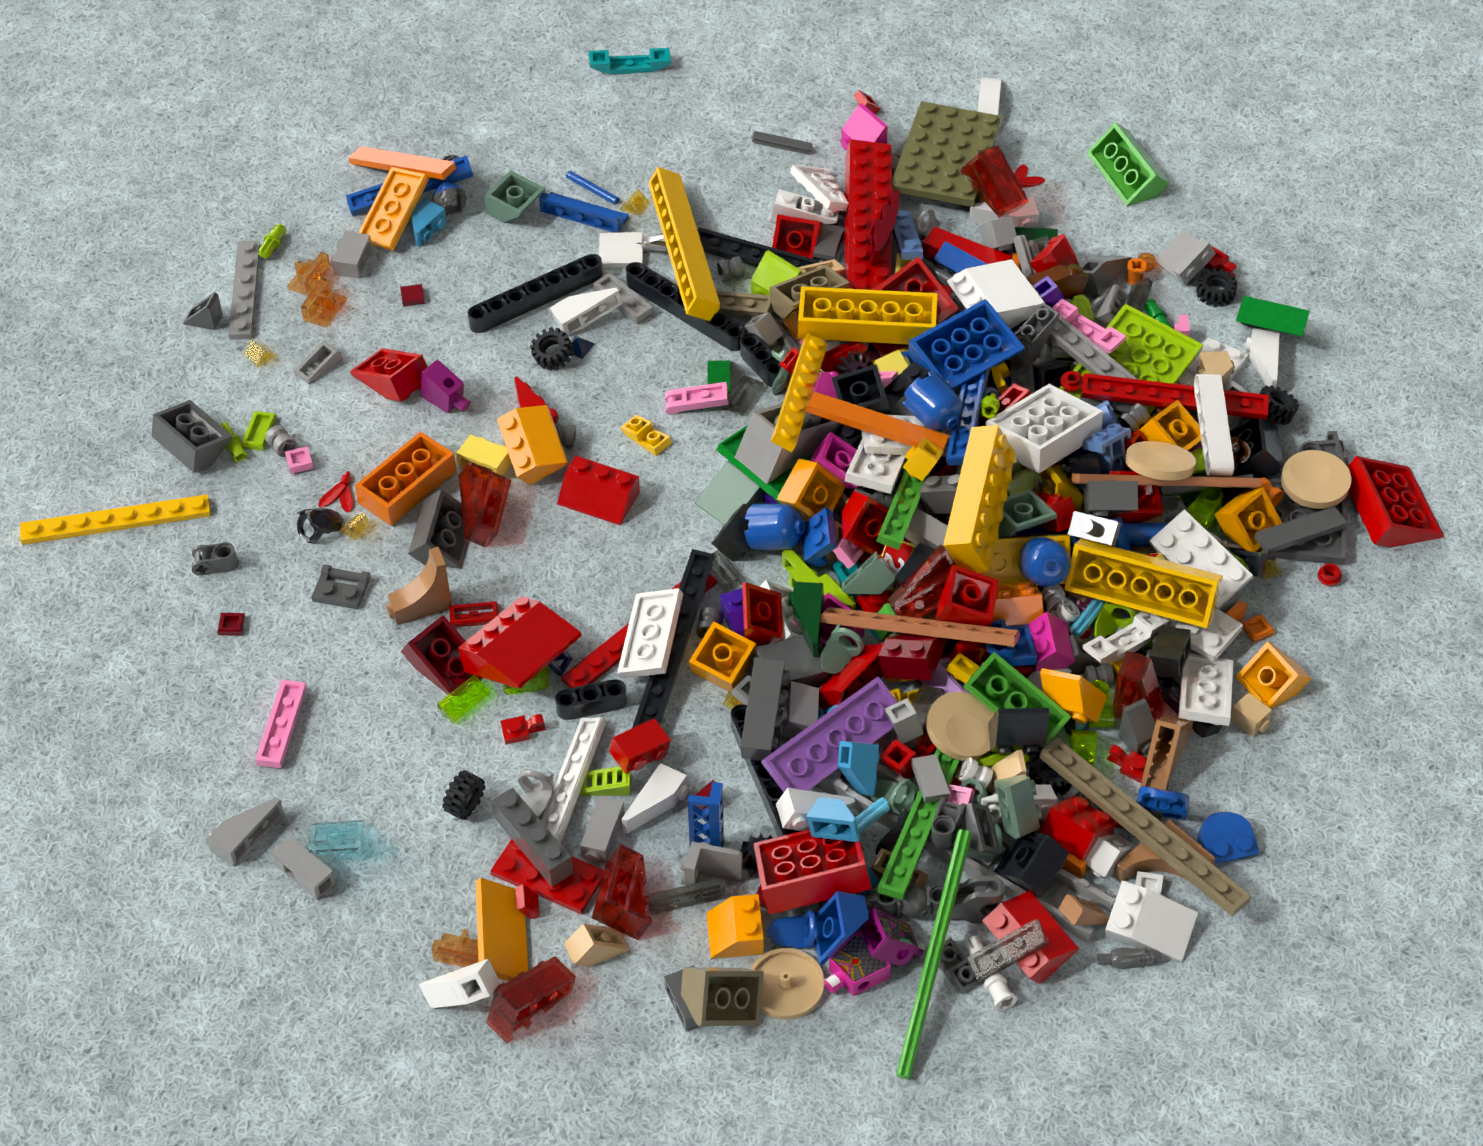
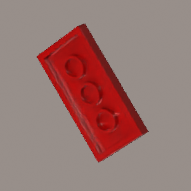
M512 839L490 870L491 875L517 887L524 884L538 894V896L579 914L583 913L606 876L605 870L571 856L573 874L551 887Z

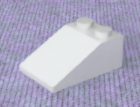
M1122 880L1105 929L1106 937L1139 948H1147L1149 951H1158L1162 956L1182 962L1198 912L1147 888Z

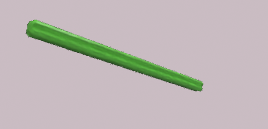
M960 829L957 833L896 1073L897 1077L909 1080L911 1078L972 836V833L967 830Z

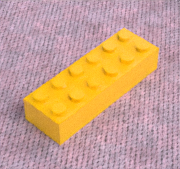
M801 286L798 339H804L809 333L822 340L909 344V340L936 326L937 293Z
M999 425L971 428L943 544L957 566L974 572H988L990 563L994 559L995 541L998 540V528L1003 519L1002 510L1004 502L1007 501L1008 484L1012 480L1011 471L1013 463L1016 462V452L1010 446L1006 435L1003 434Z
M1081 538L1074 544L1071 568L1067 576L1065 590L1207 628L1213 620L1223 575Z

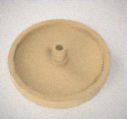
M1144 441L1131 445L1127 449L1125 459L1128 467L1138 474L1153 479L1170 481L1190 477L1194 473L1196 464L1195 457L1184 448L1157 441Z
M1307 450L1296 453L1286 461L1281 475V484L1285 493L1296 503L1309 508L1324 509L1333 507L1346 498L1351 485V474L1346 464L1335 455L1319 450Z
M966 692L946 693L940 696L928 711L926 718L927 732L933 744L945 755L961 761H965L970 757L977 760L990 752L988 723L994 716V713L972 694Z
M781 948L769 951L760 956L750 968L752 970L764 971L760 1011L769 1017L781 1020L800 1018L813 1011L823 997L825 986L823 971L814 958L800 950Z

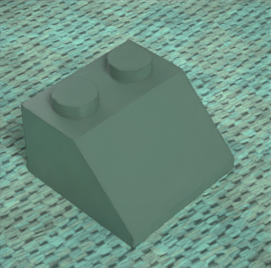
M510 170L485 195L486 214L501 222L520 217L545 192V188Z
M1031 489L1008 496L1007 501L1004 502L1002 510L1003 519L999 524L998 536L1004 538L1040 526L1056 519L1057 514Z
M1025 774L995 780L1004 831L1016 839L1039 829L1038 821L1042 820L1039 806L1035 805L1033 795H1037L1034 780H1030V777Z

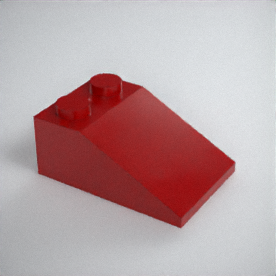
M381 348L352 369L350 373L386 399L401 402L408 399L415 390L421 389L422 372L428 366L422 354Z

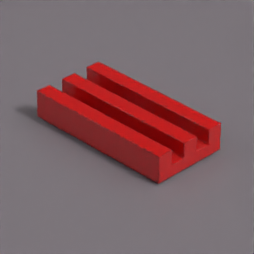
M498 602L449 605L450 623L454 628L486 625L498 616ZM493 609V611H490V612H479V611H476V610ZM465 611H469L468 614H456V615H455V612H465Z

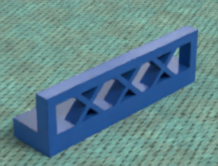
M552 192L550 194L543 193L539 197L540 212L613 233H619L628 219V214Z
M712 782L710 797L688 796L690 846L691 842H705L712 846L723 848V783ZM696 805L707 806L708 808L702 810ZM703 819L707 823L701 824L698 820ZM702 833L705 836H707V838L703 839L698 835Z

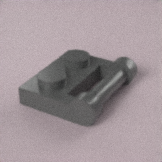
M324 564L311 596L312 602L358 610L370 581L371 573L335 569L331 565ZM329 577L337 578V579H343V580H349V581H354V582H359V583H358V586H357V585H351V584H346V583L334 582V581H329Z

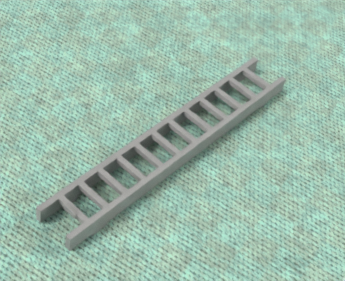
M877 763V780H891L895 783H900L905 779ZM837 769L831 777L828 776L815 785L828 794L854 798L855 802L851 807L861 813L874 803L861 796L855 789H849V786L841 780L844 774L840 769ZM888 811L876 822L891 830L897 824L898 814L894 815ZM1002 834V845L1006 848L1004 851L1006 853L1013 840ZM929 836L924 849L950 864L953 848L939 849L932 844L931 836ZM998 855L992 860H985L982 865L966 856L963 872L972 877H999L1005 885L1004 895L1010 899L1027 892L988 869ZM1061 869L1053 879L1061 884V887L1049 903L1039 898L1038 900L1064 930L1089 943L1092 939L1093 929L1086 925L1074 926L1055 906L1068 889L1110 913L1116 899L1093 887L1084 878L1079 879L1066 870Z

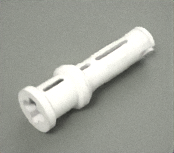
M979 936L970 937L972 945L966 940L964 946L969 951L985 980L984 989L994 999L995 1009L1003 1011L1011 1008L1017 1002V997L1009 990L1006 977L998 973Z

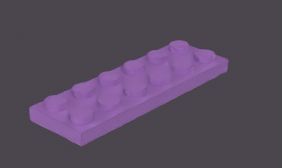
M877 677L764 758L761 763L783 792L787 788L809 791L839 769L837 765L840 741L873 744L894 728L887 717L885 708L898 703V701L882 680Z

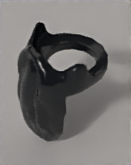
M313 508L297 512V514H300L297 521V531L299 535L306 539L307 543L316 542L324 533L337 532L342 527L343 518L337 511L332 509ZM307 518L314 529L311 537L306 536L303 529Z

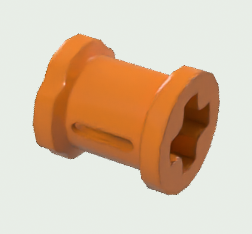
M1133 258L1128 261L1127 269L1129 271L1125 277L1128 284L1139 286L1144 283V272L1146 271L1147 263L1143 259Z

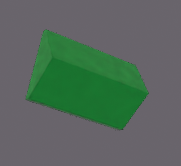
M1243 296L1236 321L1304 337L1310 310Z

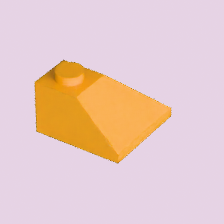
M1268 641L1236 675L1237 680L1246 690L1270 709L1299 694L1312 679L1295 660Z

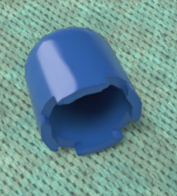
M930 371L928 372V377L923 380L918 377L904 393L907 399L902 404L926 428L940 432L951 429L958 423L962 412V401L937 372Z
M752 504L745 516V520H749V531H745V537L751 549L759 551L790 549L800 542L805 531V523L802 520V516L792 505Z
M1035 537L1027 541L1020 549L1018 568L1023 577L1028 581L1043 587H1052L1063 582L1069 575L1071 568L1070 556L1067 550L1054 539Z

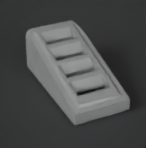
M1117 284L1112 286L1095 319L1105 329L1124 304L1128 305L1130 297Z
M323 340L293 372L310 384L343 358L338 350ZM312 364L317 367L315 370L310 367ZM306 369V370H308L311 374H310L309 376H307V375H306L305 373H303L302 371H304V370Z

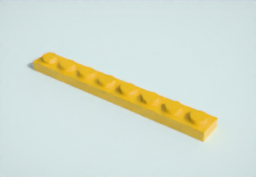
M809 333L803 340L771 438L772 443L791 453L796 447L806 415V408L812 396L828 345L821 338L812 336Z
M206 494L21 522L20 541L22 545L209 517L211 516L209 496Z

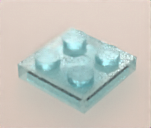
M363 820L312 823L308 842L309 853L326 855L334 851L353 853L361 850L364 833Z

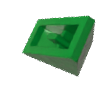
M708 360V384L727 382L728 394H730V360Z

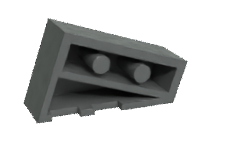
M1088 481L1083 489L1084 514L1106 518L1138 510V481Z

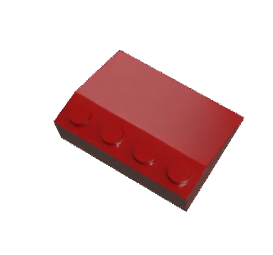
M919 256L874 289L937 293L936 326L959 310ZM869 342L881 357L909 345Z
M1356 456L1347 466L1351 474L1349 494L1374 545L1392 548L1444 537L1410 467Z
M521 596L488 624L484 625L472 637L468 638L466 642L458 647L465 672L520 689L582 636V633L540 601Z
M810 829L753 843L761 888L769 915L829 900L837 891L854 894L872 889L860 841L853 842L812 837Z

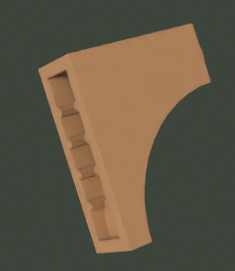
M439 547L429 549V558L425 568L411 583L388 594L389 604L386 605V610L389 618H394L397 625L447 610L449 605H452L446 564Z
M1172 714L1156 720L1140 787L1145 786L1168 790L1178 759L1189 743L1194 721L1181 719L1179 716Z
M1168 820L1164 823L1166 827L1214 865L1216 858L1172 821ZM1142 842L1116 863L1114 877L1120 882L1136 875L1137 871L1167 872L1185 878Z

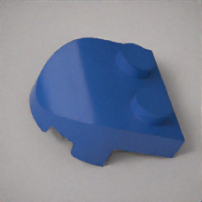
M827 507L813 515L805 523V531L802 534L803 559L806 563L817 567L826 564L825 555L837 547L833 512Z
M1004 619L996 620L992 623V627L1020 631V637L1014 647L985 643L990 655L993 652L997 653L1011 666L1037 664V654L1028 624L1006 626Z
M1145 786L1139 788L1137 803L1144 809L1162 812V817L1186 821L1190 802L1188 794Z
M1214 813L1203 821L1198 831L1199 844L1202 843V847L1216 858L1214 865L1260 853L1250 823L1246 818L1237 813Z

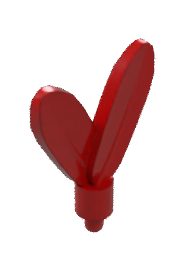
M1023 164L1016 169L1012 181L1008 184L1012 190H1015L1017 187L1040 185L1045 182V179L1039 176L1026 177L1028 167Z
M349 471L342 475L340 483L336 484L321 497L318 507L329 506L339 498L342 509L347 513L351 512L353 499L348 486L351 480Z

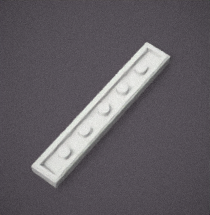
M603 717L580 719L551 799L542 818V823L560 844L606 722Z

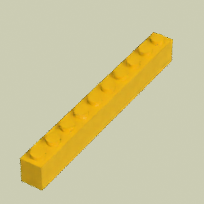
M657 167L648 184L686 314L710 321L714 314L719 311L720 302L681 175Z

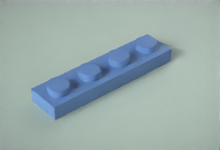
M898 210L892 233L901 260H912L918 256L920 259H923V249L911 212Z

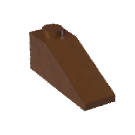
M1072 263L1070 265L1060 264L1028 276L1026 279L1033 286L1048 275L1058 286L1065 299H1073L1074 296L1082 295L1089 276L1082 270L1081 266Z

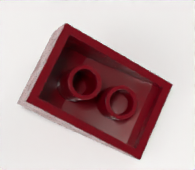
M444 615L409 641L401 650V653L418 672L454 700L482 678L464 671L458 647L466 641Z
M900 632L892 633L885 639L878 655L884 678L931 681L948 638Z

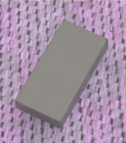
M937 755L912 758L911 766L924 802L939 801L941 797L950 799V791Z

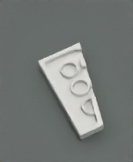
M792 165L790 173L796 178V181L801 183L808 192L812 193L815 199L825 206L826 210L830 212L847 210L849 203L844 194L839 191L838 184L833 183L834 177L829 175L830 170L828 168Z

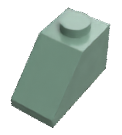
M876 551L841 583L842 591L845 594H881L884 590L889 591L895 585L897 572Z

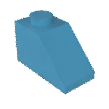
M818 797L806 816L811 836L859 842L861 838L856 819L842 799Z

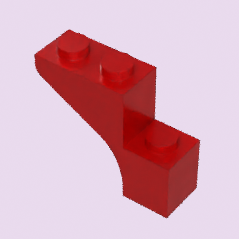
M846 342L825 352L820 369L824 372L838 373L841 370L837 369L836 365L843 363L840 359L841 356L847 359L848 351L853 352L854 355L857 351H861L865 355V351L868 348L860 342ZM794 347L779 364L791 375L800 353Z

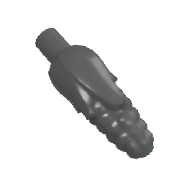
M1116 948L1111 953L1097 954L1098 964H1111L1112 967L1117 969L1144 968L1145 965L1159 963L1162 959L1160 952L1149 951L1147 948Z

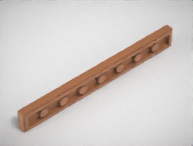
M1072 474V482L1076 484H1087L1088 481H1138V485L1261 487V478L1190 476L1182 480L1170 481L1153 479L1143 475Z
M828 607L821 614V623L1013 647L1020 637V631L832 607Z

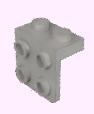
M1183 230L1157 257L1156 262L1187 286L1216 253L1210 242L1203 238L1200 241L1188 231Z
M691 842L688 856L683 855L681 862V871H683L681 884L685 885V894L695 896L701 875L741 882L743 877V853L730 847L722 848L705 842Z

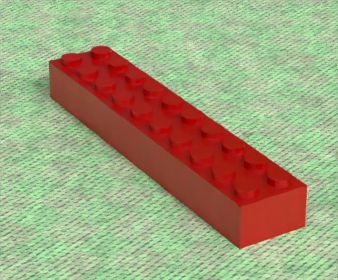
M849 140L845 157V198L849 204L845 211L844 268H846L844 279L850 282L848 289L874 290L892 276V234L875 266L870 264V232L874 220L879 218L883 204H887L892 189V144Z

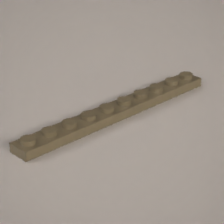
M1056 738L1040 751V759L1233 917L1250 902V894L1059 738Z

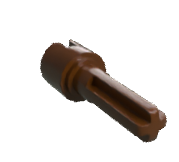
M1230 436L1234 463L1235 461L1238 463L1246 462L1251 454L1249 445L1239 437Z

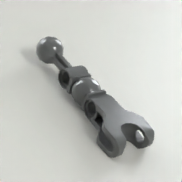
M975 876L966 882L960 883L951 918H962L970 923L984 924L982 920L989 914L985 908H996L1002 903L1001 900L1005 894L1004 882L995 876ZM937 884L932 887L926 885L927 891L921 886L910 885L903 900L878 893V889L875 894L860 896H865L868 910H872L875 907L893 917L898 916V918H901L902 913L906 917L918 918L922 917L926 912L927 917H931V915L936 917L940 902L936 901L941 900L945 884ZM988 887H996L998 889L996 892H985ZM829 900L818 902L819 909L821 910Z

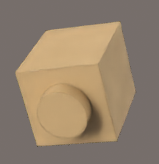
M1247 693L1232 707L1230 720L1254 737L1259 731L1264 733L1269 728L1272 709L1250 693Z

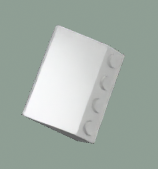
M1012 259L967 268L947 280L952 291L965 309L987 299L1010 329L1028 319L1042 303H1045Z
M1048 384L986 421V425H999L1003 434L1006 435L1010 446L1015 450L1016 459L1024 466L1040 473L1082 447L1083 441L1091 437L1093 433L1102 431L1103 411Z

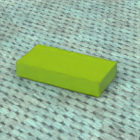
M254 411L241 442L242 447L264 451L267 444L265 440L266 433L274 426L277 415L275 413Z

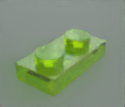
M473 675L437 704V708L454 724L487 698L491 691Z

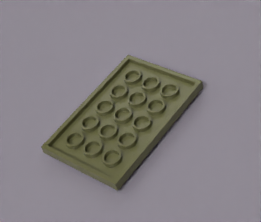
M921 101L892 178V190H899L902 194L974 207L1003 116Z

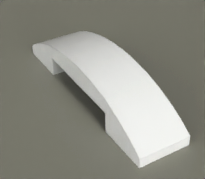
M981 77L977 112L998 115L1001 79Z
M1143 611L1134 616L1131 625L1106 639L1100 635L1084 644L1083 649L1100 663L1118 661L1133 654L1150 642L1154 635H1158L1161 626H1167L1169 620L1163 616Z

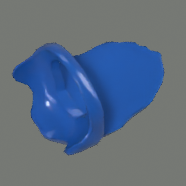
M810 910L805 913V916L779 918L770 924L767 933L780 946L816 948L815 915L818 912Z

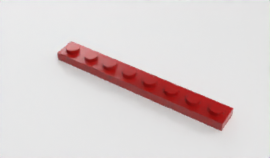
M1089 373L1083 374L1081 398L1131 404L1139 403L1140 405L1165 408L1178 400L1186 410L1197 411L1194 386ZM1224 390L1227 415L1267 419L1269 395Z
M712 575L709 576L704 594L717 584V579ZM678 583V584H677L675 587H673L672 589H677V588H679L680 583ZM629 623L561 676V681L569 688L592 684L618 664L621 660Z

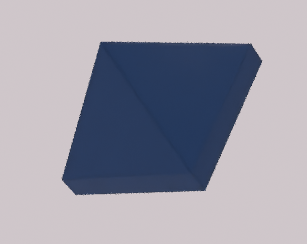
M576 335L571 340L574 350H572L573 355L582 359L594 346L593 342Z
M565 650L548 665L557 675L562 676L573 658ZM557 660H564L560 667L556 664Z

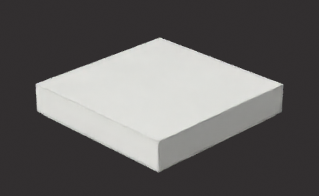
M643 232L600 233L599 256L602 258V267L626 268L632 262L643 264L642 244H636L642 243Z

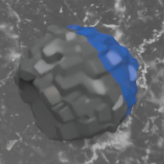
M445 181L435 190L432 201L445 208L447 216L462 212L467 197L465 191L458 184Z

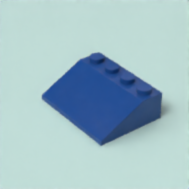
M984 299L909 340L908 355L912 361L928 371L937 372L954 390L1024 351L1025 347L988 300Z

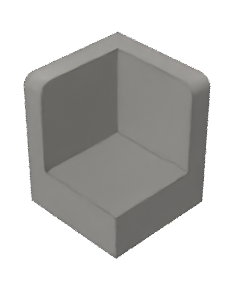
M908 698L885 708L887 717L894 726L898 740L902 744L924 734L918 715Z

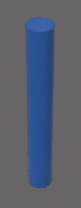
M572 171L567 172V179L615 205L620 201L619 197Z

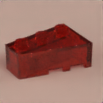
M999 145L978 153L959 170L962 175L966 174L972 181L971 186L974 190L978 188L985 196L983 200L998 218L1018 211L1029 202Z
M469 461L458 475L465 539L487 548L498 534L512 480Z
M942 544L929 555L888 599L897 616L921 618L938 608L940 596L951 567L954 565Z
M1126 651L1117 675L1111 716L1122 719L1123 708L1144 698L1148 703L1156 724L1157 719L1164 717L1167 708L1152 660L1142 654Z
M622 844L617 847L607 860L592 914V919L636 940H639L652 924L651 916H648L647 909L649 896L645 893V883L647 880L643 854Z
M556 956L547 961L539 962L529 971L521 972L511 981L501 983L495 988L486 1024L506 1043H509L513 1039V1032L522 1025L525 1028L529 1027L532 1024L530 1019L541 1010L546 1013L572 992L576 976Z

